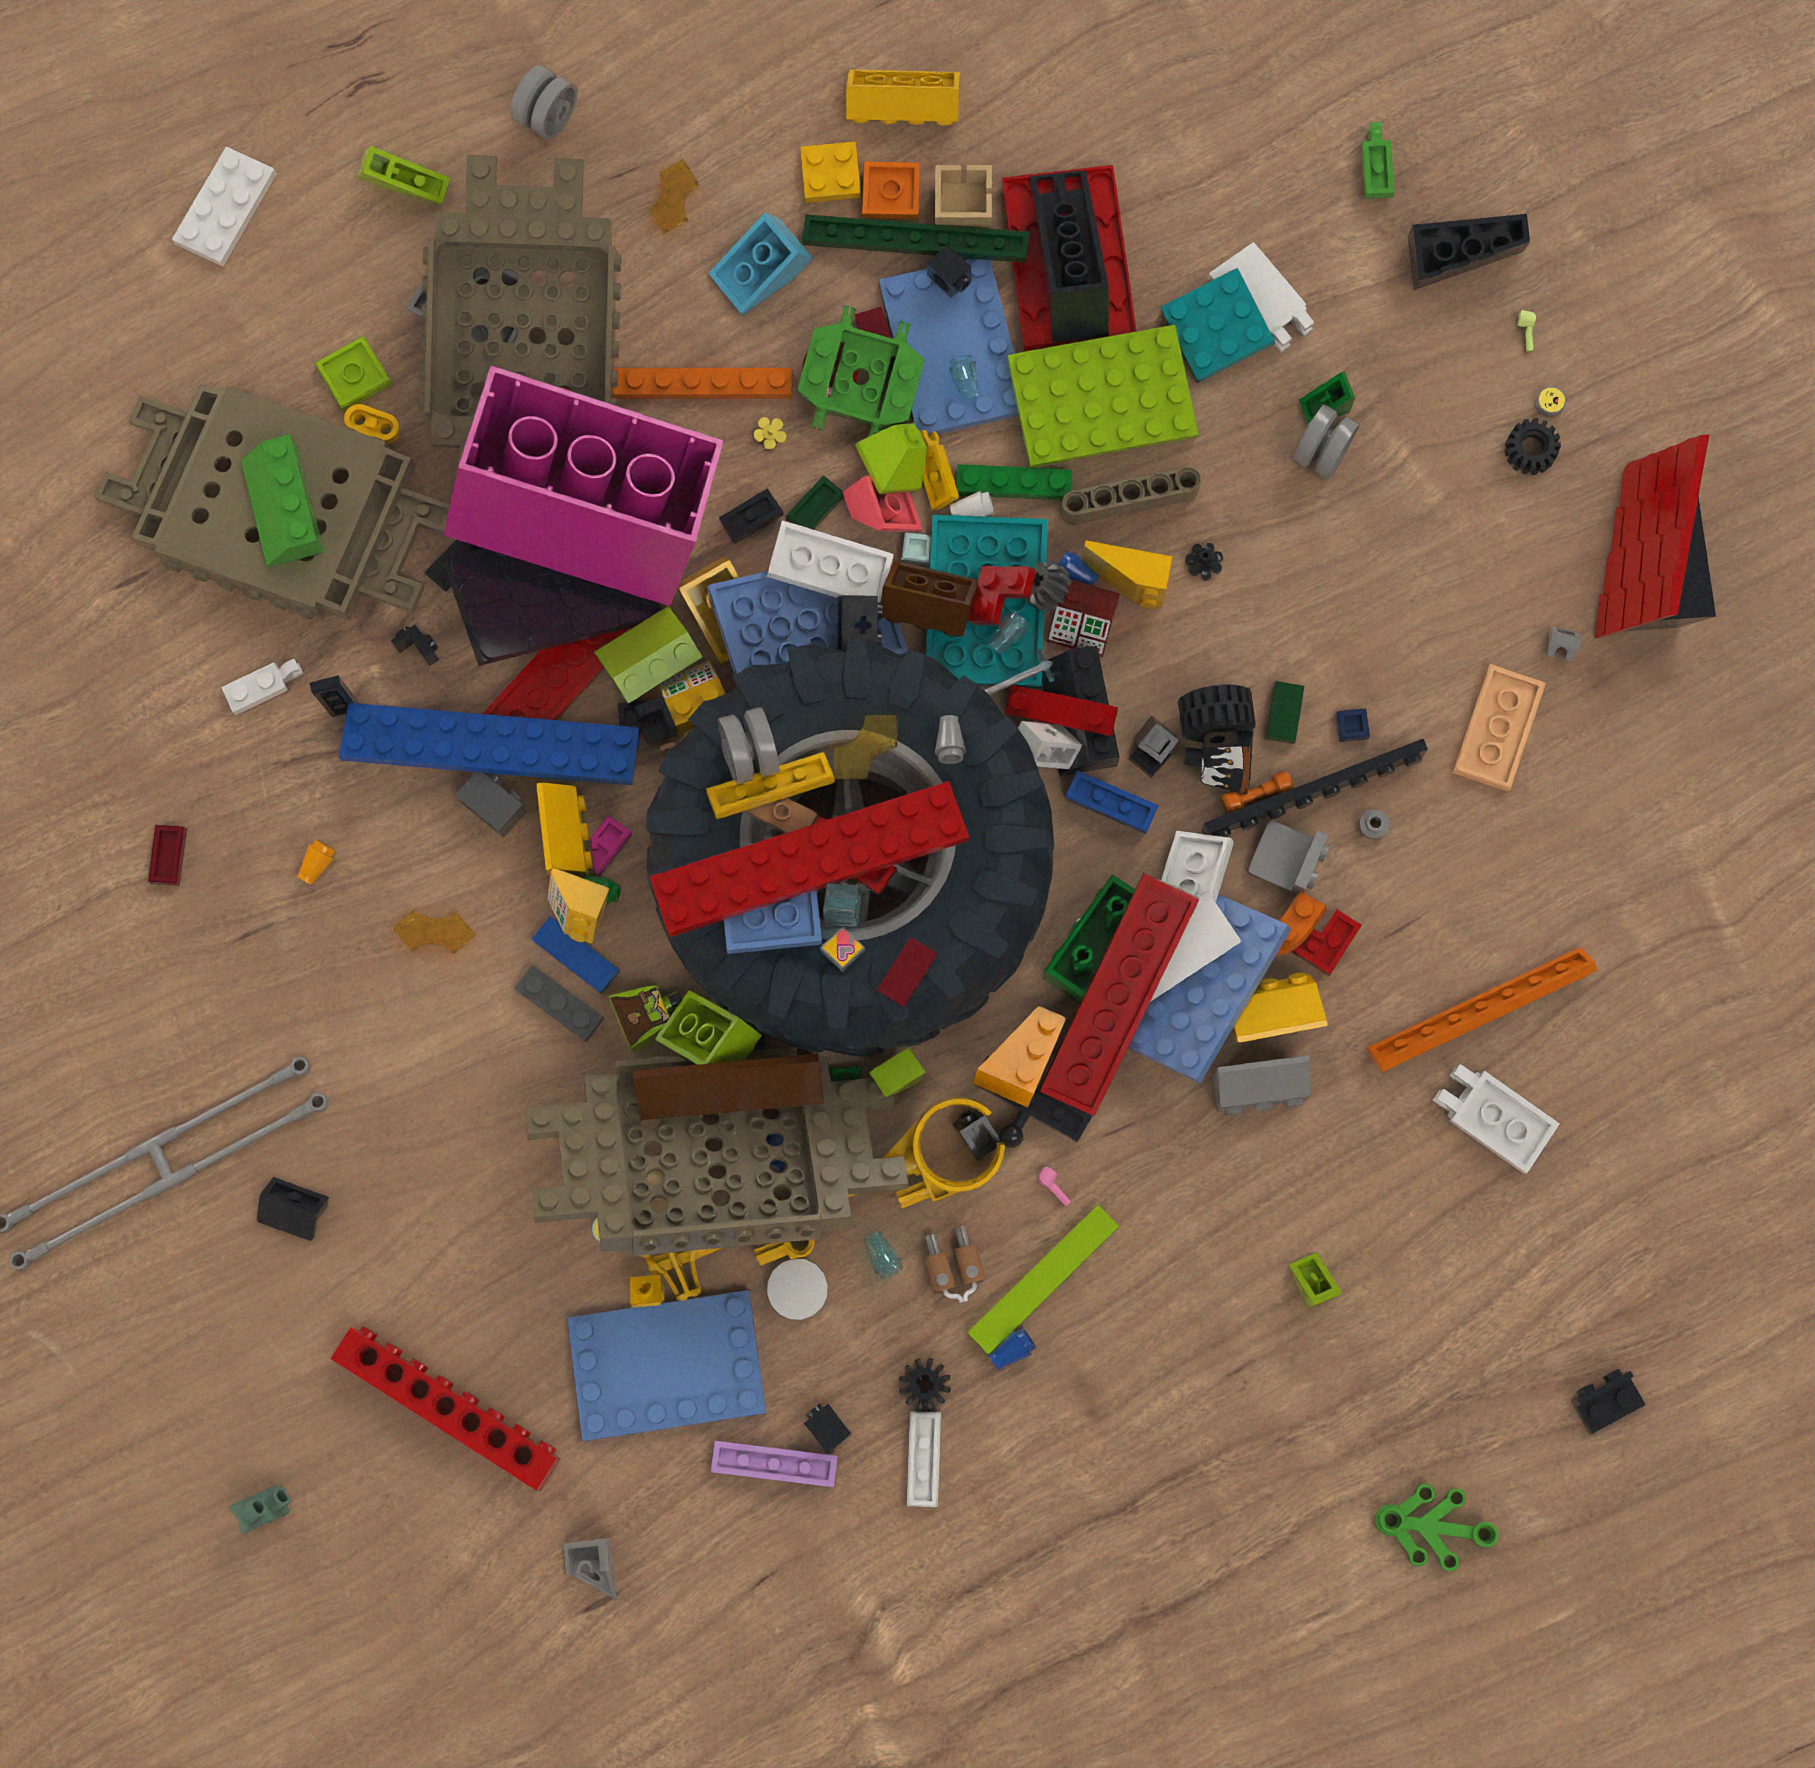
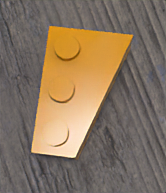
M1038 1006L977 1069L972 1083L1028 1107L1066 1017Z

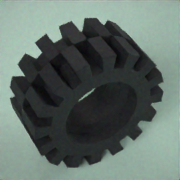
M1533 418L1532 422H1529V419H1525L1522 424L1518 423L1515 425L1505 443V456L1509 455L1507 462L1509 465L1514 462L1513 469L1518 471L1520 467L1523 469L1522 474L1527 475L1528 471H1531L1532 475H1537L1539 471L1541 473L1545 472L1554 463L1561 447V442H1558L1560 439L1559 433L1554 434L1556 428L1553 425L1550 428L1546 427L1548 422L1543 420L1542 424H1539V418ZM1526 438L1539 440L1543 445V452L1537 456L1525 453L1522 448V441Z

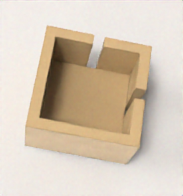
M935 165L936 225L992 229V165H967V183H961V165Z

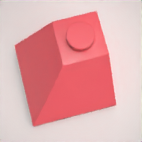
M864 476L843 491L851 518L878 531L920 532L923 530L910 492L879 494L871 476Z

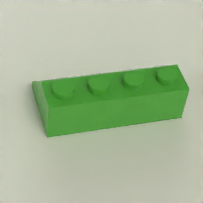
M291 434L262 441L241 459L266 566L272 567L323 553L324 548L298 445Z

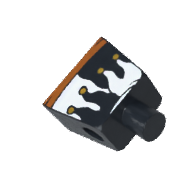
M1254 731L1209 732L1205 735L1202 749L1186 747L1184 765L1200 766L1201 782L1203 784L1247 794L1251 779Z

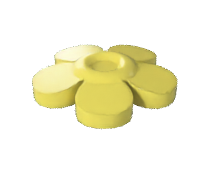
M766 417L758 421L760 429L755 430L753 436L757 442L764 440L763 446L765 449L772 450L775 448L776 442L780 444L785 442L786 433L780 431L783 427V422L780 419H773L771 425Z

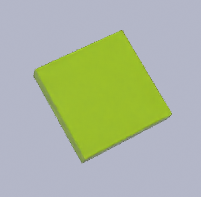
M364 335L314 363L343 412L347 411L352 405L359 404L392 385L390 378Z

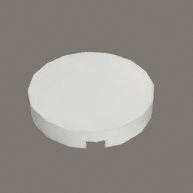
M793 1259L782 1262L773 1270L768 1280L767 1295L772 1307L780 1315L788 1319L804 1320L813 1317L823 1308L827 1299L828 1283L824 1273L816 1264L806 1259Z

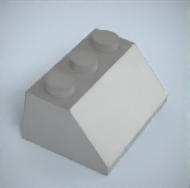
M1309 1055L1217 1067L1212 1076L1217 1111H1225L1226 1115L1244 1113L1243 1108L1255 1107L1256 1111L1274 1109L1273 1104L1285 1103L1287 1108L1304 1105L1303 1100H1308L1311 1096Z

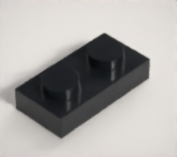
M767 488L720 516L719 522L732 542L736 544L783 516V511Z

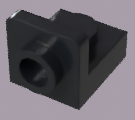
M976 1109L966 1110L953 1123L954 1128L960 1133L977 1161L995 1150L996 1144L1001 1142L987 1117Z

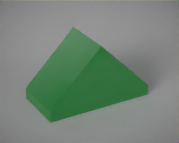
M1340 372L1300 398L1299 402L1309 424L1324 404L1337 411V417L1350 413L1355 395L1346 373Z

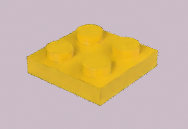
M856 141L800 147L806 203L861 198Z

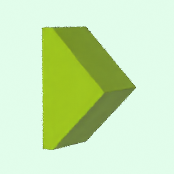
M908 1047L869 1073L887 1098L916 1086L921 1081L925 1071Z
M1317 1252L1289 1264L1308 1309L1342 1294L1341 1289Z

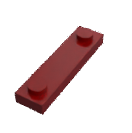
M1011 685L1004 713L1112 737L1118 707Z

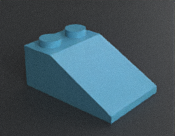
M764 213L708 274L738 311L744 315L795 279L813 258L780 218Z

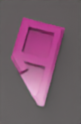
M609 815L590 838L594 872L597 876H601L633 835L631 831Z

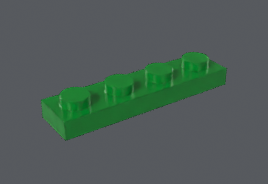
M957 464L956 488L960 496H970L981 491L982 493L989 492L990 497L1063 500V497L1071 491L1072 469Z

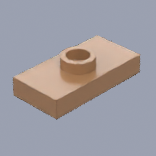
M789 798L761 805L748 811L750 816L783 833L812 825L818 817L816 812Z

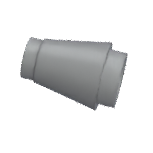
M946 715L940 718L935 754L941 763H959L963 760L966 749L958 717Z

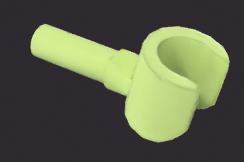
M1522 310L1518 316L1517 326L1526 328V352H1533L1532 333L1536 315L1533 312Z

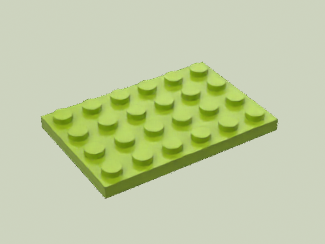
M1175 325L1007 356L1030 468L1197 438L1199 435Z

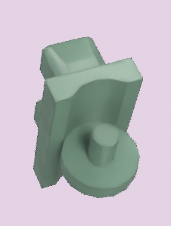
M274 1485L240 1500L228 1508L237 1518L240 1531L244 1535L290 1513L287 1505L291 1503V1499L285 1487L281 1486L278 1488L277 1485Z

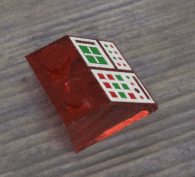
M1071 580L1072 583L1067 588L1070 593L1064 596V603L1059 602L1054 610L1047 642L1070 649L1097 645L1099 657H1103L1118 607L1120 593Z

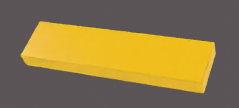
M821 752L780 765V772L778 774L763 777L757 772L754 773L752 781L736 785L734 780L706 788L707 796L716 819L834 783L835 777L825 753Z

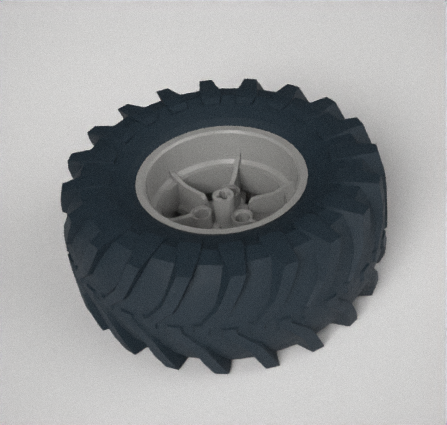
M848 640L846 652L815 644L787 649L789 662L752 665L732 676L738 687L727 694L704 701L688 718L695 727L665 754L659 769V773L665 775L662 785L658 787L657 793L647 810L646 830L650 833L651 841L650 846L647 847L646 870L648 882L657 905L656 912L668 937V941L691 977L717 1004L726 1011L741 1018L754 1030L763 1032L797 1049L812 1052H824L826 1050L851 1056L872 1055L883 1052L886 1048L919 1045L940 1034L939 1028L945 1029L973 1016L987 1003L989 999L987 995L990 992H996L1016 972L1024 957L1028 943L1032 942L1046 909L1053 874V821L1045 784L1038 771L1030 746L1018 727L1009 717H1004L997 704L985 690L965 675L958 679L938 660L912 649H908L905 657H902L876 642ZM758 707L763 709L769 723L779 766L821 752L825 753L835 777L834 781L837 780L832 818L864 808L858 779L880 783L896 791L901 796L949 781L969 834V841L930 853L923 876L905 862L893 865L897 868V871L886 886L906 893L910 897L895 910L877 919L867 921L870 889L860 882L854 885H849L845 881L837 883L836 887L844 923L833 922L819 917L822 944L727 954L724 920L669 937L650 880V876L777 836L779 830L748 814L749 810L716 819L706 788L733 780L721 746L718 718L734 714L740 720L745 732L743 723L745 711ZM946 715L958 717L966 749L963 760L955 764L941 763L935 754L940 718ZM752 760L754 773H757L758 771L755 767L754 761ZM809 791L799 793L787 798L793 800L794 802H797L802 796H804ZM842 926L865 947V951L843 972L820 951V947ZM910 937L938 953V956L906 1006L902 1008L878 993L877 989Z

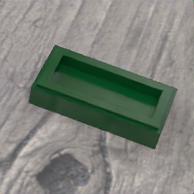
M823 475L790 510L785 518L789 523L815 530L844 498L843 491Z
M1275 681L1266 733L1267 740L1295 744L1305 686Z

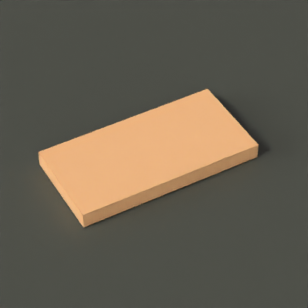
M1490 664L1452 773L1509 792L1546 683Z

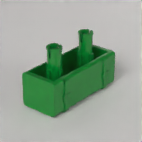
M1111 874L1104 886L1096 893L1095 899L1083 916L1076 920L1062 946L1052 956V960L1043 971V979L1080 1004L1135 889Z

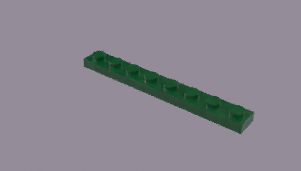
M806 214L802 243L806 246L935 256L948 245L961 258L1027 263L1030 235L1029 232Z

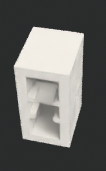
M1021 721L1018 727L1030 746L1037 767L1070 769L1082 747V744L1060 725Z

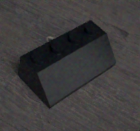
M1097 645L1068 650L1046 660L1053 663L1050 668L1042 671V687L1044 692L1109 705ZM1064 727L1082 744V747L1070 769L1059 768L1060 776L1076 774L1077 770L1088 772L1118 766L1120 756L1114 728L1111 737Z

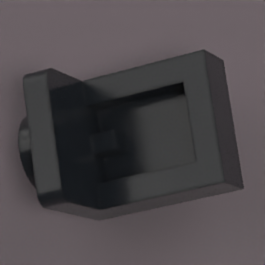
M416 625L402 628L396 633L395 638L391 640L399 653L415 644L429 666L439 661L434 652L439 648L431 636L428 634L424 637Z

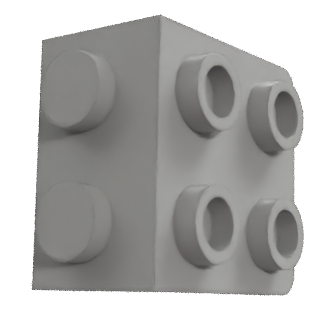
M1270 821L1264 830L1248 872L1256 878L1297 895L1300 891L1304 892L1306 887L1312 889L1318 876V872L1313 870L1317 861H1324L1330 847L1325 844L1328 835L1317 831L1314 837H1311L1278 822Z

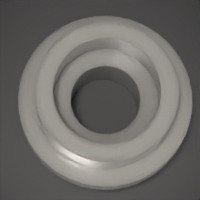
M1376 809L1365 812L1359 822L1362 834L1370 839L1383 837L1390 825L1387 815ZM1370 820H1378L1380 827H1371Z

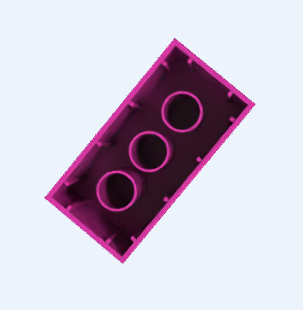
M490 366L457 469L444 536L671 606L697 539L724 441Z

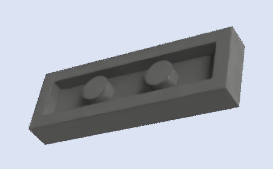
M533 965L514 988L518 993L585 1042L588 1041L604 1020L602 1015Z

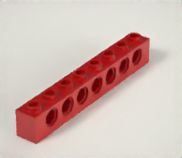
M362 1326L358 1330L350 1327L330 1358L331 1360L534 1490H542L561 1459L555 1455L557 1450L555 1447L543 1440L537 1444L528 1438L531 1432L516 1423L512 1428L503 1422L505 1416L489 1407L488 1411L482 1409L477 1405L480 1401L478 1398L466 1391L462 1395L451 1389L454 1383L438 1374L435 1379L426 1373L428 1367L413 1358L409 1362L402 1358L401 1354L403 1351L389 1342L385 1346L375 1340L378 1335L368 1328ZM370 1349H374L377 1352V1360L373 1365L368 1366L364 1361L365 1353ZM400 1365L403 1370L402 1378L397 1382H393L390 1379V1370L393 1366ZM425 1381L429 1390L427 1395L420 1399L415 1394V1387L419 1382ZM450 1397L454 1402V1409L450 1414L445 1415L442 1413L440 1405L445 1398ZM475 1413L480 1419V1425L475 1431H470L466 1426V1420L469 1415ZM497 1430H502L506 1435V1441L500 1448H496L491 1440L493 1433ZM527 1446L532 1452L531 1460L527 1464H521L517 1458L519 1449Z

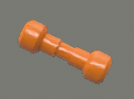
M1281 771L1273 774L1270 781L1260 784L1259 787L1254 789H1248L1247 794L1234 791L1223 794L1221 802L1225 812L1228 814L1255 803L1258 799L1267 798L1275 794L1278 795L1294 787L1289 774Z

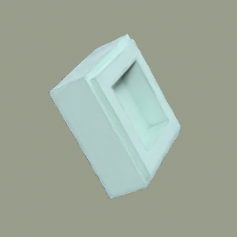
M905 532L901 562L930 566L931 535Z

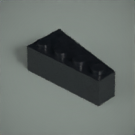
M1527 214L1413 225L1407 235L1413 289L1417 290L1524 252L1530 242Z

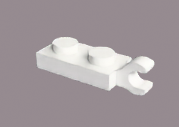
M295 659L284 663L281 668H278L277 664L273 662L221 688L232 712L238 715L288 691L286 682L302 676L303 671Z

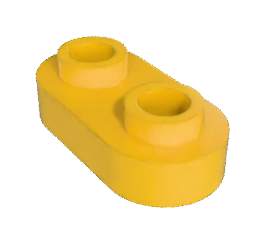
M363 404L352 405L345 412L344 421L346 426L359 433L380 438L387 442V444L395 442L401 434V427L397 419L391 414ZM359 419H365L363 424H356ZM385 428H391L388 434H383L382 432Z

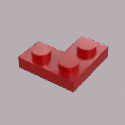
M982 566L968 621L974 625H999L1005 598H1029L1036 571L1031 567Z
M1336 909L1322 933L1313 929L1307 939L1291 952L1330 976L1362 924Z

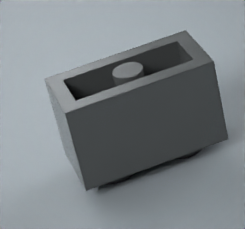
M474 772L457 791L455 796L463 805L504 838L527 812L522 805L524 799L512 789L508 792L500 786L502 781L496 775Z

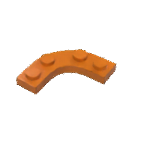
M1302 891L1299 892L1286 913L1278 920L1287 924L1291 931L1277 955L1281 954L1283 956L1293 951L1307 939L1326 912V905Z

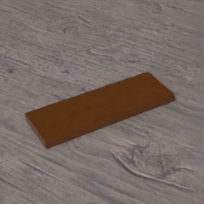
M818 1054L633 1070V1083L640 1120L824 1104Z

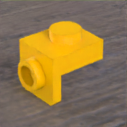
M661 1275L630 1277V1303L632 1307L658 1306L665 1302V1289Z

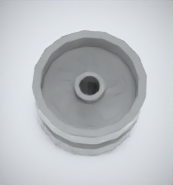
M542 65L534 66L526 73L514 93L510 108L511 118L527 128L531 126L532 131L547 140L552 139L561 132L574 111L578 96L577 86L565 78H557L555 72Z
M1324 404L1305 429L1292 461L1305 468L1311 465L1319 454L1320 456L1315 465V474L1329 480L1347 452L1360 424L1346 417L1339 422L1333 431L1332 428L1337 420V411Z
M761 707L745 711L743 717L745 732L740 720L734 714L718 718L723 754L736 785L752 781L754 776L752 760L757 771L763 777L780 772L774 739L766 715Z

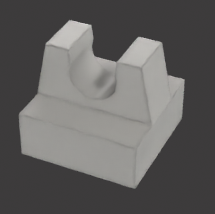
M1551 626L1548 633V656L1554 657L1556 649L1563 647L1566 649L1565 660L1571 661L1581 644L1582 637L1580 632Z

